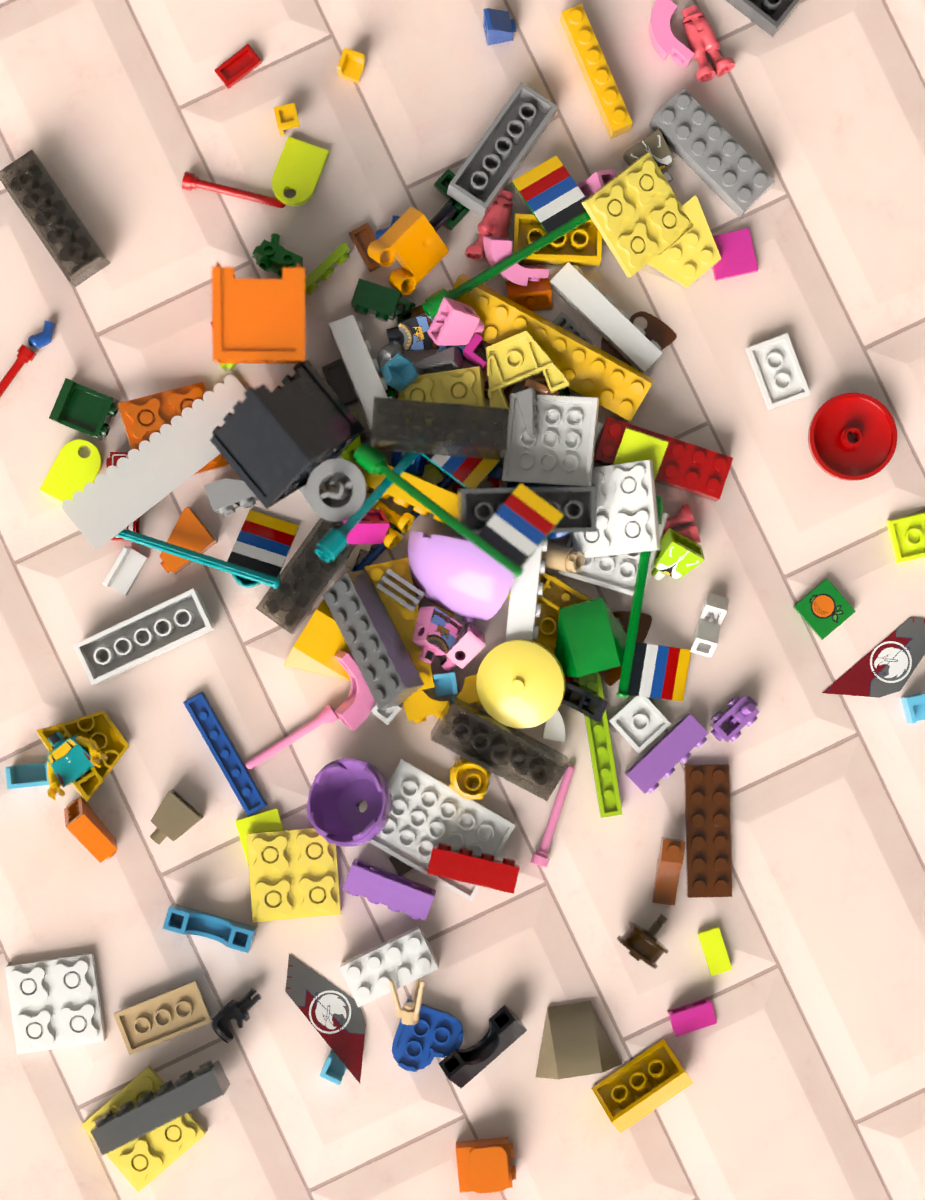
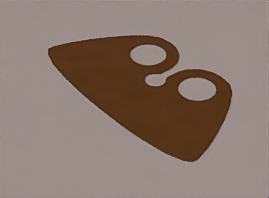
M637 312L629 319L634 325V320L637 317H644L647 320V327L644 329L646 334L644 336L650 341L654 340L657 342L661 350L669 346L677 338V334L669 326L647 312ZM602 337L601 350L607 352L608 354L616 357L617 359L631 366V364Z
M631 611L612 612L616 618L621 620L622 629L627 634ZM640 614L636 642H644L651 627V615ZM622 665L598 673L608 686H612L620 679Z

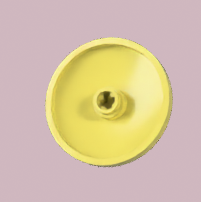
M510 640L496 646L483 659L477 673V693L484 709L499 723L512 728H531L548 720L561 705L565 693V675L556 656L545 646L531 640Z

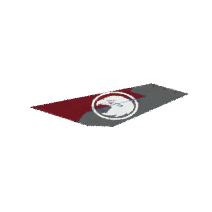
M910 617L822 693L880 698L901 691L925 655V618Z
M289 954L285 992L360 1084L366 1028L361 1007L358 1008L354 998Z

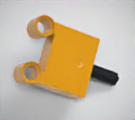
M447 203L430 221L427 220L422 212L411 206L378 240L371 242L368 246V256L380 265L390 266L396 258L403 267L402 269L393 270L389 276L390 285L405 295L411 294L416 289L417 284L449 252L436 232L455 214L456 209L452 204Z

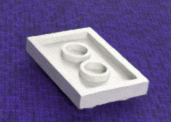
M788 333L745 349L768 410L810 395Z

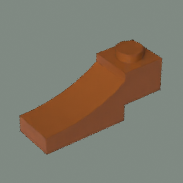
M661 837L652 898L653 903L675 906L678 881L684 857V840Z

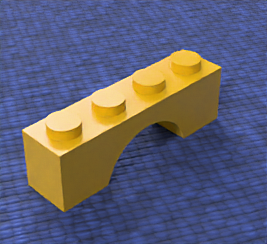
M477 674L465 677L460 693L447 701L435 700L429 697L424 690L413 693L403 701L408 721L413 720L414 724L426 721V716L432 714L437 718L447 715V710L453 708L458 712L468 709V704L474 702L477 703V706L482 705L476 687Z

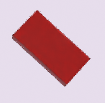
M247 44L214 71L224 85L230 89L262 64V61L250 45Z

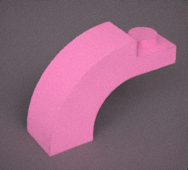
M656 0L649 20L651 43L657 54L664 61L671 55L674 62L687 68L695 54L675 38L670 27V21L676 14L678 6L671 0Z
M484 236V252L491 267L512 255L511 240L505 237ZM516 263L499 275L518 285L527 286L528 280L540 281V278H548L549 269L541 265H521Z

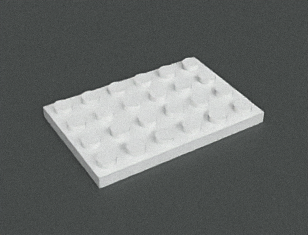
M401 759L388 782L392 794V811L390 812L388 822L385 828L374 839L370 840L369 843L472 902L481 886L427 874L433 845L438 846V843L451 845V849L460 851V848L472 850L474 855L481 856L482 853L494 855L496 860L516 825L478 802L461 797L445 783Z

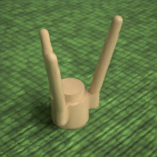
M390 979L389 983L396 1006V1017L401 1018V1022L405 1025L419 1023V1011L425 981L416 980L413 1002L404 1003V1007L401 1008L394 981Z

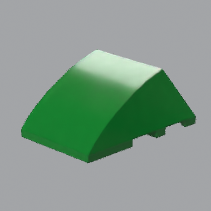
M603 597L559 608L555 656L560 662L565 676L581 677L622 665L627 634Z

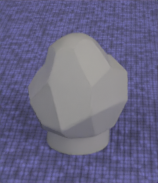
M394 341L383 346L377 356L379 368L384 366L397 353L403 355L404 347Z

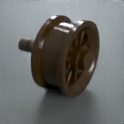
M660 914L648 931L630 920L628 922L630 927L623 936H618L617 940L629 950L628 953L637 961L641 959L656 969L658 967L656 962L662 954L669 952L655 937L662 924L667 921V918Z

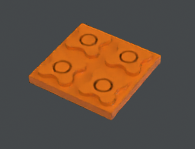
M200 382L118 403L131 449L139 450L138 446L141 441H149L152 433H160L162 425H171V419L174 416L182 417L181 413L184 408H192L193 402L197 399L203 400V394L206 392L204 383ZM219 454L194 475L226 467L228 462Z

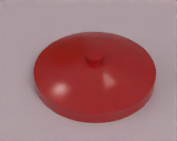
M845 393L831 398L816 411L809 425L808 445L813 459L824 472L840 480L859 481L877 474L890 462L897 445V428L891 413L880 401L866 394Z

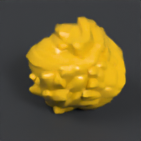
M473 756L460 757L450 768L449 787L463 798L481 800L487 794V789L489 788L492 775L491 769L486 763Z

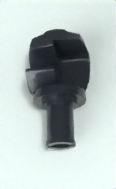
M251 988L239 1002L235 1000L228 1002L211 1020L214 1032L224 1042L229 1043L234 1037L231 1019H235L238 1027L242 1028L243 1020L248 1021L250 1019L248 1011L262 998L258 993L251 999L257 992L254 988Z

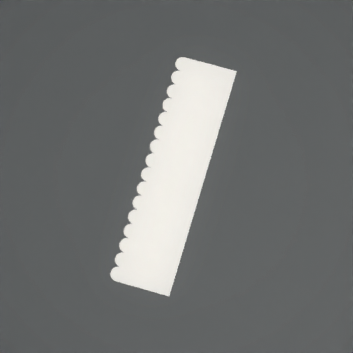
M227 375L224 378V384H215L214 392H205L203 400H195L192 408H184L181 413L182 417L174 416L171 419V425H162L160 433H152L149 441H141L138 446L139 450L131 449L128 452V458H119L117 460V467L109 466L106 469V475H97L95 477V484L92 482L87 483L84 486V492H75L73 494V501L65 500L62 503L61 507L64 513L96 551L221 454L210 441L214 436L212 432L217 426L222 427L225 423L223 418L229 412L233 414V406L239 400L242 403L246 398L244 393L247 390L234 375Z

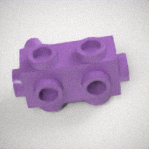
M742 695L740 697L734 696L727 703L729 708L725 712L720 710L711 718L713 721L710 725L713 728L711 733L718 741L722 739L726 742L729 740L735 741L742 734L740 730L745 725L749 727L758 719L756 717L759 713L756 709L758 704L750 696L747 698ZM723 722L729 723L727 730L722 729Z

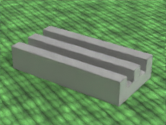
M389 568L376 585L377 588L412 612L425 595L424 592ZM389 575L417 593L418 597L415 598L388 579ZM387 583L414 603L412 605L408 604L382 585Z

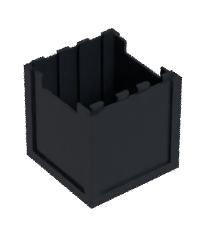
M309 360L303 363L298 361L293 367L295 374L292 377L289 374L286 375L281 381L284 386H277L272 393L265 384L254 389L252 386L249 387L244 393L246 398L241 403L239 400L233 406V414L229 412L223 418L225 421L223 426H217L212 432L214 435L210 439L212 444L266 509L307 485L309 476L316 467L326 460L338 458L365 429Z

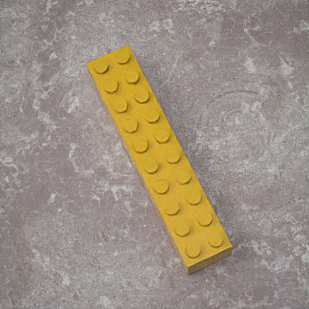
M464 273L458 276L452 290L472 278ZM483 284L456 299V301L472 307L479 316L480 321H483L484 330L479 335L483 337L485 342L493 345L523 331H529L569 380L571 385L567 387L585 397L599 398V405L630 422L654 381V378Z

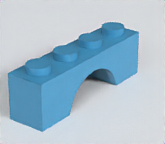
M174 903L169 906L163 925L165 930L183 935H197L210 938L224 944L228 948L246 953L251 950L257 927Z

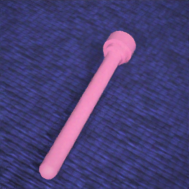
M330 704L327 705L320 712V716L247 761L245 767L252 769L323 723L327 724L330 722L332 724L339 719L334 713V708Z
M573 764L566 766L540 848L536 851V854L533 853L531 862L543 867L548 866L550 859L547 852L575 770Z

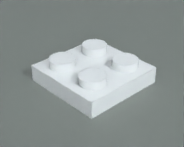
M635 696L609 720L638 754L671 725L647 697Z

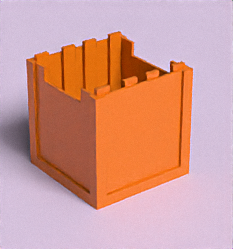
M216 262V266H212L213 361L215 363L296 364L298 361L305 362V268H300V263L296 264V268L283 267L282 279H235L234 267H221L220 262Z

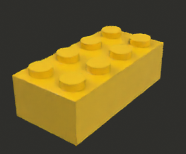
M515 214L513 254L546 235V232L533 214ZM592 219L521 260L518 264L566 265L569 262L571 265L576 264L577 266H600L602 235Z

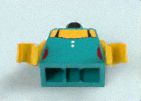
M59 731L48 738L55 748L47 755V772L50 786L47 791L48 797L56 801L55 796L57 793L61 797L65 795L64 790L60 788L61 786L64 788L72 784L93 766L102 767L100 761L102 759L107 761L108 756L102 754L96 741L77 735L65 740Z

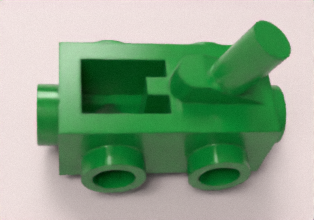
M272 234L271 242L264 239L260 246L255 247L252 258L256 259V264L267 272L278 274L281 278L283 267L296 268V264L300 263V268H304L303 257L279 245L280 235Z

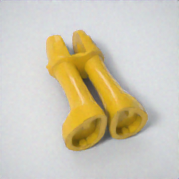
M380 499L370 509L383 510L388 521L404 534L409 531L415 520V517L410 513L397 514L382 503ZM389 527L383 544L391 550L402 540L403 536L398 531Z

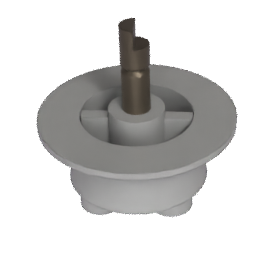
M338 458L326 460L316 467L310 474L306 486L307 500L311 509L319 517L332 522L344 521L349 519L352 514H356L363 506L367 493L365 477L361 470L352 462Z

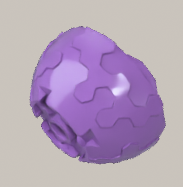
M341 758L325 765L315 776L306 806L308 820L328 843L343 847L365 844L374 839L388 822L390 812L392 811L390 786L385 776L374 765L365 760ZM362 801H366L367 809L361 813L359 805Z

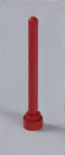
M185 171L183 176L182 189L191 191L192 189L200 188L278 208L286 206L277 198L201 180L191 172Z
M23 344L17 350L19 352L16 355L18 358L0 382V397L22 366L32 361L37 355Z

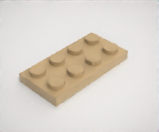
M197 980L113 1014L129 1055L209 1024L212 1020Z

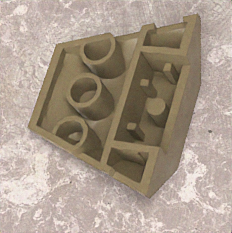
M591 1001L547 1007L535 1077L565 1079L603 1073L622 1064Z

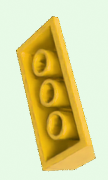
M663 1038L591 1089L611 1123L621 1133L690 1086L693 1081Z

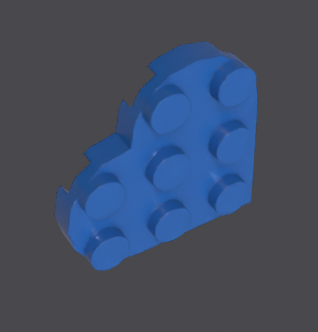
M407 999L406 1003L413 1002V1000ZM421 1003L419 1023L405 1025L400 1019L392 1044L393 1057L398 1066L406 1071L416 1072L424 1069L427 1065L429 1066L434 1057L445 1058L454 1049H459L463 1043L464 1036L461 1021L448 1012Z

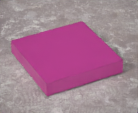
M749 228L713 236L721 256V260L712 267L715 281L758 272L759 269Z

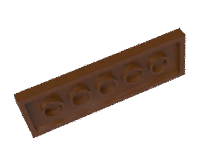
M684 765L687 897H732L729 765Z

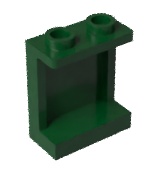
M65 378L49 419L102 441L103 437H106L110 431L111 426L109 422L111 418L115 417L118 412V400Z

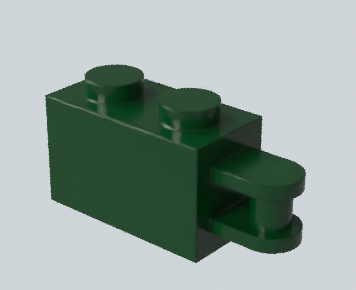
M360 278L351 301L355 312L367 315V313L374 314L376 319L387 322L388 319L393 321L395 315L416 306L413 302L401 299L400 291ZM399 304L404 305L403 311L397 310Z

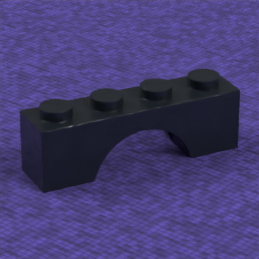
M506 1005L488 1019V1031L478 1043L466 1049H454L438 1063L447 1078L462 1089L527 1031L519 1017Z

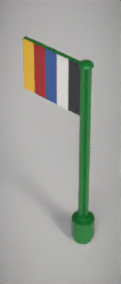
M557 155L512 181V184L536 217L546 235L457 288L448 291L443 288L427 297L425 302L422 303V307L430 319L437 315L444 297L456 301L459 297L591 219L582 205L586 197Z
M360 445L353 456L356 459V463L373 476L377 474L384 475L511 572L514 578L519 577L523 573L522 566L564 517L562 513L520 483L483 529L476 534L389 468L386 463L387 457L371 445Z
M656 496L658 524H661L665 503H663V497ZM651 551L640 552L619 688L616 695L620 698L635 695L683 702L691 656L690 650L636 642Z

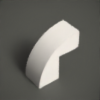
M708 592L697 622L690 652L712 657L718 644L721 623L727 613L729 598Z
M557 709L545 721L542 738L565 742V725Z

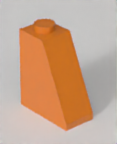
M188 506L183 510L167 540L168 543L202 554L217 543L205 525ZM163 551L160 554V558L163 560L160 564L168 573L177 574L193 562Z
M82 796L64 808L66 828L100 863L114 856L116 850H118L116 839Z

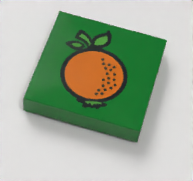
M827 578L793 606L821 640L826 638L856 612Z

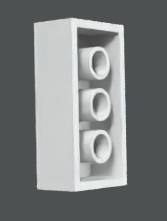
M418 925L341 962L339 968L359 1008L390 993V979L394 981V985L398 989L438 970L439 963L421 925Z

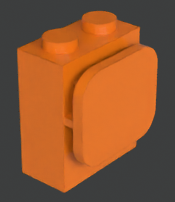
M508 1137L456 1142L460 1193L476 1192L482 1194L501 1192L507 1188H513L512 1180H517L516 1168L511 1166L510 1158H514L513 1144H509Z

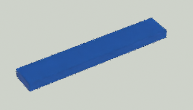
M202 691L184 701L186 709L247 816L267 806L268 804L245 767L243 760L204 692Z

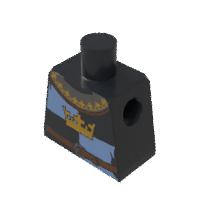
M422 305L398 314V327L386 329L389 342L402 340L405 351L440 348L427 333L434 318L430 319L426 315Z

